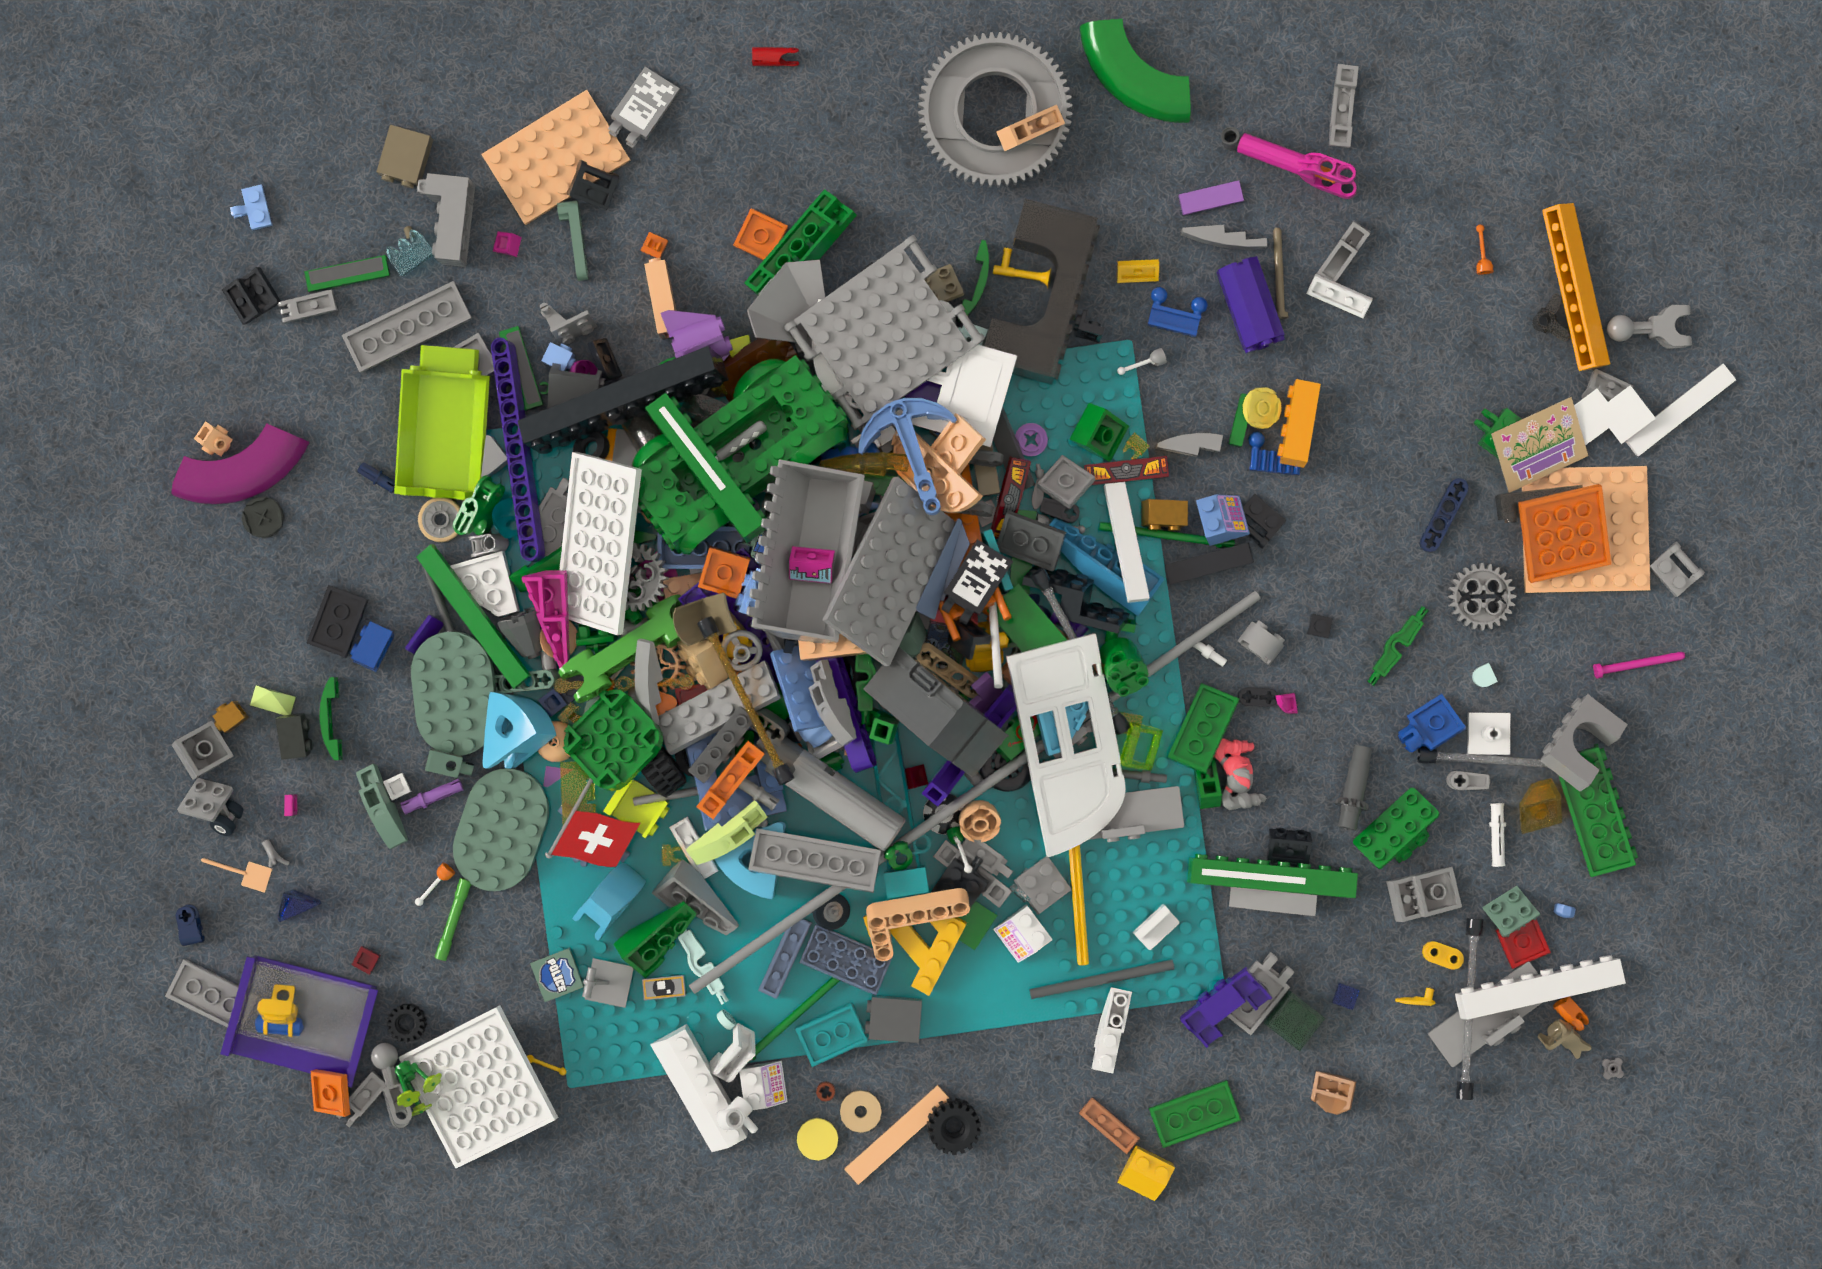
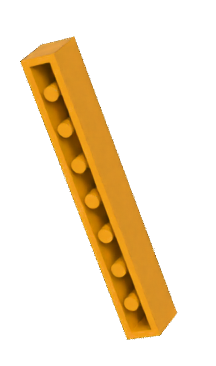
M1574 203L1558 204L1543 209L1578 370H1592L1610 365Z

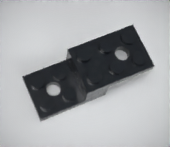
M1034 565L1023 577L1022 585L1037 588L1030 575L1042 567ZM1045 569L1050 577L1051 587L1046 589V591L1062 595L1059 619L1119 634L1128 622L1130 613L1124 612L1121 608L1111 609L1104 607L1101 603L1095 602L1091 604L1090 599L1094 580L1088 579L1089 577L1083 574H1069L1068 571L1063 569L1054 571Z

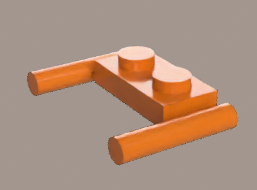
M997 587L985 608L993 606L996 602L1004 621L1011 619L1012 616L999 587ZM941 601L939 610L953 641H958L961 639V636L953 620H959L965 609L954 604L950 612L946 613L941 610L945 601Z

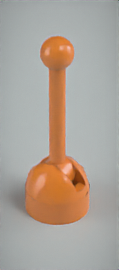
M1481 224L1476 227L1477 232H1479L1482 258L1476 266L1478 275L1494 272L1492 262L1485 256L1483 238L1485 228Z

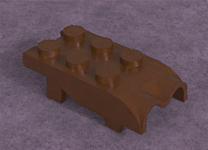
M757 338L742 348L733 358L729 355L723 361L729 379L723 382L728 392L725 395L728 402L733 400L734 389L740 378L756 364L768 359L788 361L795 355L798 357L791 343Z

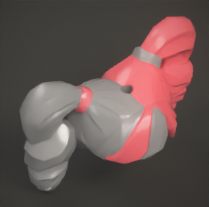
M1224 738L1214 756L1227 774L1226 787L1222 792L1221 803L1228 810L1260 806V803L1265 802L1267 799L1260 793H1247L1253 784V769L1249 758L1240 756V754L1248 751L1251 752L1254 749V743H1248L1246 740L1233 739V741H1229ZM1232 792L1237 793L1235 796H1231Z

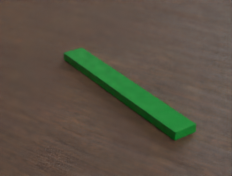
M430 544L416 558L512 688H517L531 674L436 546Z

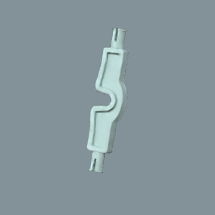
M686 929L684 933L678 936L679 941L688 954V964L694 974L701 977L715 967L712 962L703 966L698 964V959L704 956L706 951L696 939L691 929L688 931ZM719 977L707 985V988L712 995L716 994L722 1005L729 1001V999L722 990L725 986Z

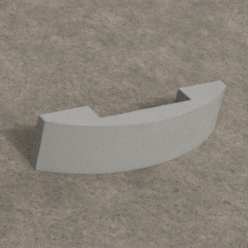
M1337 65L1330 118L1329 146L1350 148L1351 125L1359 66Z
M945 840L933 856L947 868L955 857L963 862L960 851L947 840ZM966 856L968 864L970 865L973 860ZM979 866L977 871L989 881L981 894L1000 908L1012 891Z

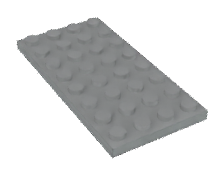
M898 476L892 478L822 620L884 666H890L917 610L916 606L956 524L943 511L936 515H928L924 510V502L921 501L919 493ZM932 506L928 508L929 510H935Z

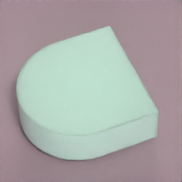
M1489 663L1476 668L1472 674L1473 682L1479 687H1487L1498 682Z

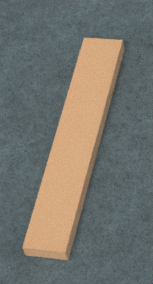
M937 1085L845 1167L846 1172L859 1185L927 1124L929 1113H933L932 1108L940 1106L938 1102L943 1101V1103H946L949 1097Z

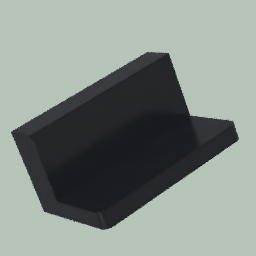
M953 620L961 639L954 642L949 632L947 643L966 659L972 660L975 646L990 644L991 636L971 620L968 621L967 625L959 620Z

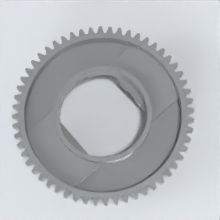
M990 32L989 38H986L985 34L982 33L980 40L976 35H973V42L968 37L965 38V45L958 41V49L950 46L951 54L944 51L945 59L942 57L937 58L940 65L932 64L934 71L928 70L930 78H924V83L928 86H921V91L924 94H919V99L923 102H919L918 107L923 110L918 111V116L923 117L919 120V124L925 125L921 128V133H927L923 136L924 141L930 140L927 148H934L931 151L932 156L938 154L937 162L943 160L942 167L946 168L949 166V173L956 171L957 178L963 175L965 182L970 178L973 185L976 181H980V186L982 187L985 182H988L989 187L993 183L1000 187V184L1004 182L1005 186L1008 187L1009 181L1017 185V179L1025 182L1026 175L1030 179L1033 178V171L1039 174V167L1046 169V161L1049 163L1053 162L1051 155L1058 156L1056 149H1062L1063 145L1060 142L1066 141V137L1063 134L1069 133V129L1065 126L1071 125V121L1066 118L1072 117V112L1067 111L1072 109V104L1067 103L1072 97L1071 95H1065L1070 91V88L1063 87L1067 84V79H1060L1064 74L1063 71L1056 73L1059 65L1052 66L1053 57L1046 60L1048 52L1040 54V46L1034 50V42L1027 46L1026 38L1018 42V35L1011 40L1010 33L1004 39L1001 32H999L997 38L994 37L993 32ZM999 75L1016 81L1027 93L1026 118L1057 104L1065 124L1004 151L1002 145L989 146L979 143L971 138L963 128L965 89L977 79L985 76Z

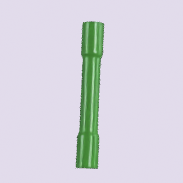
M464 878L459 880L453 905L436 950L435 958L439 960H447L464 901L469 893L471 884L470 881Z

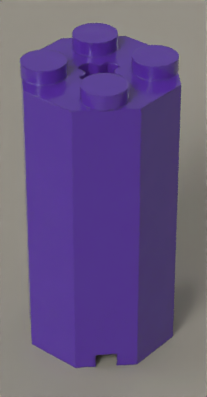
M1258 257L1246 258L1242 262H1234L1218 269L1216 274L1245 353L1255 350L1259 351L1268 348L1271 343L1276 344L1284 341L1285 334Z

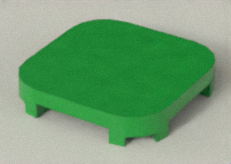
M613 689L609 691L604 690L598 694L600 698L572 726L568 725L564 730L566 734L563 747L565 752L593 780L594 784L608 791H616L625 787L658 754L663 743L662 731L654 720L631 696L622 690Z

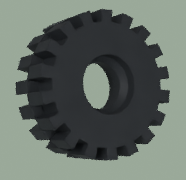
M948 1098L946 1103H943V1101L938 1102L940 1106L932 1108L933 1113H929V1121H927V1131L932 1143L935 1144L938 1150L942 1149L943 1153L946 1154L949 1151L952 1155H957V1151H960L961 1154L966 1153L964 1149L967 1147L969 1150L972 1149V1143L976 1144L978 1142L977 1135L980 1136L981 1134L979 1128L981 1123L977 1113L972 1106H969L968 1102L965 1100L961 1102L959 1098H955V1101ZM953 1118L961 1121V1129L956 1133H950L946 1130L947 1121Z

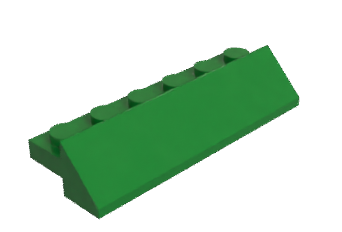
M824 189L744 284L758 295L785 263L819 260L857 216L856 213Z

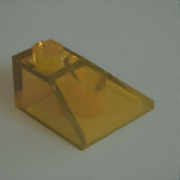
M1552 778L1532 783L1521 800L1519 810L1522 834L1562 823L1561 795Z

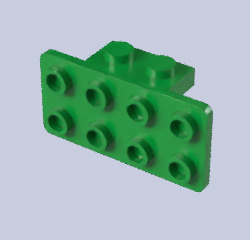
M1410 788L1353 840V844L1378 869H1382L1393 858L1400 864L1402 861L1410 858L1412 852L1418 846L1421 847L1427 842L1430 835L1426 828L1439 817L1440 813L1415 788Z

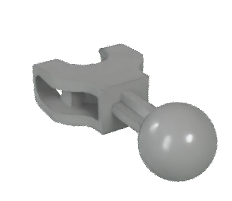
M1671 305L1661 310L1657 316H1652L1644 322H1633L1625 315H1617L1608 322L1607 333L1611 339L1618 342L1628 340L1633 334H1648V339L1657 340L1660 345L1667 349L1686 348L1692 345L1691 336L1679 334L1676 331L1675 322L1678 317L1690 315L1691 307L1689 305Z
M380 1043L372 1050L371 1060L375 1067L382 1069L386 1084L383 1093L391 1124L396 1128H404L412 1118V1111L410 1106L404 1107L397 1104V1097L403 1093L394 1068L398 1060V1052L392 1044ZM403 1112L405 1119L397 1118L396 1113Z

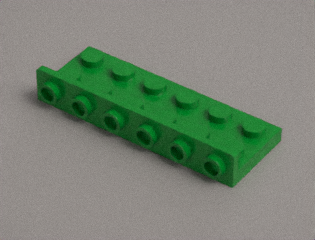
M1594 744V747L1578 751L1582 757L1599 769L1590 786L1582 791H1578L1559 776L1590 877L1636 865L1634 859L1638 858L1635 846L1630 847L1628 839L1632 838L1629 827H1624L1622 822L1623 819H1626L1623 808H1618L1616 800L1620 799L1616 787L1612 788L1610 780H1613L1610 767L1605 768L1603 762L1607 760L1604 748L1599 749L1598 744Z

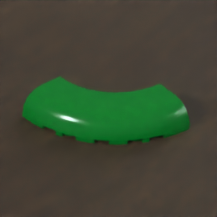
M1123 19L1098 20L1087 22L1080 26L1081 41L1090 67L1109 93L1128 108L1149 118L1152 117L1174 123L1190 122L1189 76L1166 74L1145 63L1131 47L1125 34Z

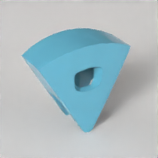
M490 692L485 726L483 767L490 769L504 760L505 768L514 769L556 736L555 728L546 711L533 700L520 695Z
M779 821L761 829L785 833L786 825L784 822ZM755 835L739 847L715 859L724 874L742 889L762 898H774L778 876L748 870Z
M626 863L619 864L599 884L572 919L579 921L584 914H587L600 926L595 933V939L599 941L641 891L646 880Z

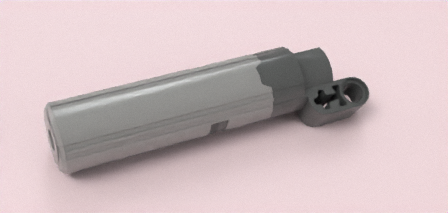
M761 708L754 712L752 715L756 719L750 727L762 735L755 746L765 753L760 759L761 762L767 765L765 771L775 777L772 770L787 763L794 779L786 783V786L812 802L815 806L882 852L886 851L906 822L905 818L786 737L790 732V727L785 720L767 708ZM757 715L762 716L765 723H760L757 720Z

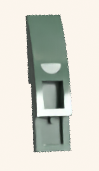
M372 764L356 772L361 786L359 794L363 804L387 847L393 849L409 841L396 805L389 799L377 764Z

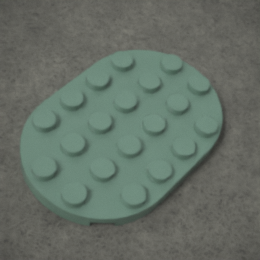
M458 631L436 634L421 644L412 660L411 681L416 723L424 740L434 749L459 756L467 755L484 746L490 692L496 693L493 662L481 644L469 634Z
M498 769L480 778L470 791L454 838L453 856L460 874L470 881V884L486 891L505 890L520 883L531 871L550 813L548 798L542 785L536 778L518 769Z

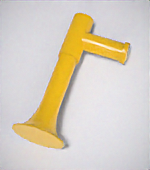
M1003 248L1001 266L994 265L993 274L1037 280L1044 283L1047 289L1049 288L1052 268L1042 273L1011 268L1009 263L1012 249Z

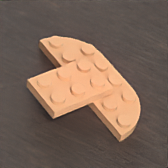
M956 413L954 415L957 419L956 423L949 422L932 446L915 432L926 470L931 475L937 493L936 498L940 501V511L947 513L965 511L974 506L983 497L960 474L986 439L961 415ZM895 430L896 432L891 444L893 445L894 457H892L894 468L898 475L918 492L914 482V473L899 435L896 436L898 434L897 430ZM925 485L922 487V490L928 491L930 487Z

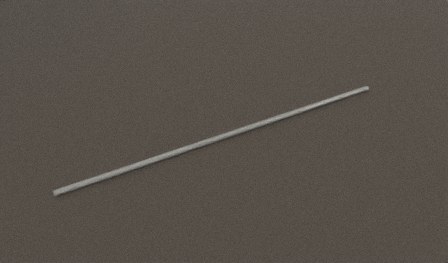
M1256 591L1252 592L1147 666L1148 678L1261 599ZM1113 690L1108 693L1109 704L1121 697ZM1089 709L1085 714L1086 718L1083 723L1091 718ZM1042 739L1036 743L1037 754L1045 750ZM1024 751L894 843L905 841L908 842V845L1027 763L1026 752ZM881 851L879 865L886 861L884 858L885 851ZM830 886L691 983L689 987L696 994L846 888Z

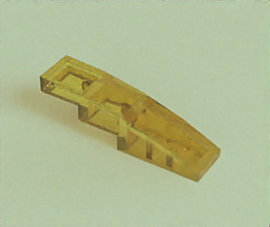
M876 452L863 453V455L859 453L842 455L821 460L819 465L824 468L862 475L885 476L887 469L907 472L909 462L906 454Z

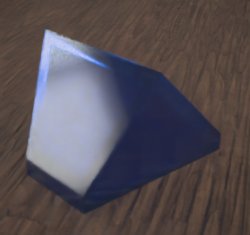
M296 890L283 892L278 920L281 922L322 904L321 900Z

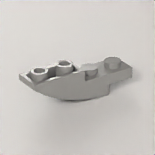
M828 659L820 660L810 667L814 684L809 687V691L816 710L827 729L842 746H846L857 738L850 716V709L846 698H838V691L835 687Z

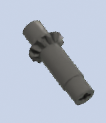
M1354 745L1343 797H1339L1335 801V805L1341 806L1339 828L1356 831L1361 811H1368L1369 805L1363 800L1373 750L1369 747Z

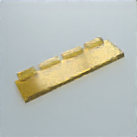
M575 761L560 762L563 825L587 784L586 780L590 779ZM594 783L589 787L577 811L596 813V804H587V801L595 800Z

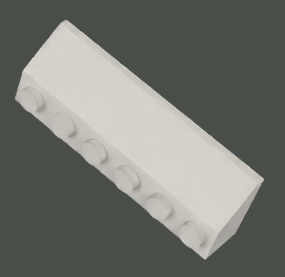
M687 1024L650 1044L711 1152L729 1148L747 1138L748 1130L744 1124L741 1128L735 1130H723L719 1127L717 1123L719 1112L726 1109L732 1102L718 1077L711 1074L710 1063ZM731 1114L729 1115L730 1124H732L733 1122V1116Z

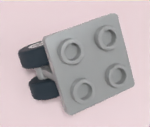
M201 778L196 779L177 809L181 814L210 821V827L223 836H231L236 829L233 820L235 817L241 819L243 814V807L228 800L233 792L231 786Z

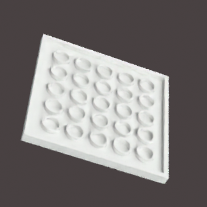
M500 1005L398 1057L401 1063L404 1061H410L411 1064L416 1062L418 1067L427 1076L438 1073L442 1074L441 1082L436 1085L432 1092H423L425 1079L417 1072L415 1073V1079L411 1083L415 1091L420 1092L419 1099L421 1103H424L425 1106L432 1104V1107L426 1110L455 1168L475 1160L558 1118Z

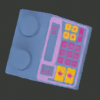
M1216 494L1196 500L1205 537L1210 546L1250 534L1240 496Z

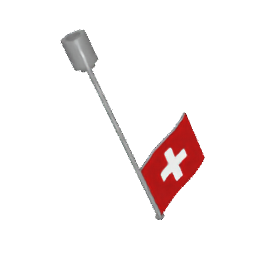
M632 686L628 695L636 701V690ZM590 778L548 853H545V856L549 859L553 857L552 855L570 857L598 866L617 867L641 823L624 822L598 813L577 811L593 782Z

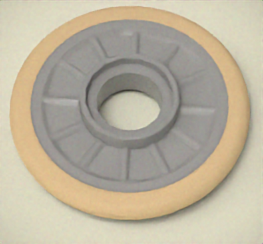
M433 498L427 501L422 506L418 515V524L421 532L428 539L435 542H447L455 538L458 534L453 529V521L460 509L459 505L449 498ZM438 514L446 516L444 525H437L435 518Z

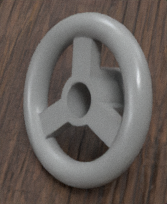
M746 630L731 632L721 643V658L731 669L737 671L748 670L760 661L762 644L759 638L752 632ZM737 637H748L754 642L755 646L747 647L741 644ZM730 641L735 646L732 661L727 656V645ZM744 649L745 653L739 654L738 650ZM750 654H755V657L749 663L742 665L738 664L739 662L747 661L750 657Z

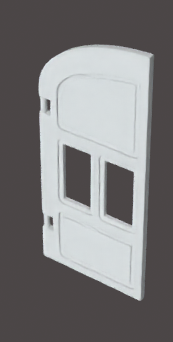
M812 340V350H813V349H815L817 346H816V344L814 343V341ZM977 345L948 365L946 373L940 371L927 381L942 385L937 403L945 407L953 415L955 413L961 415L986 439L982 445L991 447L1017 356ZM822 353L813 358L817 377L821 381V386L825 392L828 390L832 395L844 387ZM849 392L844 395L851 407L860 409L855 402H852L853 398ZM897 410L895 414L901 415L903 411ZM927 416L912 419L913 425L940 433L949 423V421L927 419Z
M1095 633L1006 656L1047 857L1070 850L1100 832L1117 814L1125 797V780L1122 774L1119 749ZM1093 664H1096L1098 675L1095 676L1093 674L1092 669ZM1087 701L1096 748L1074 754L1065 707ZM1053 711L1062 757L1039 763L1030 716ZM1112 765H1116V776L1113 775Z

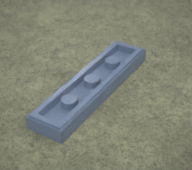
M802 919L785 931L758 991L775 999L778 998L812 922Z

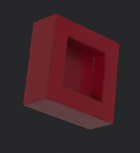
M924 764L905 769L908 789L928 785Z
M361 946L351 965L370 975L381 955Z

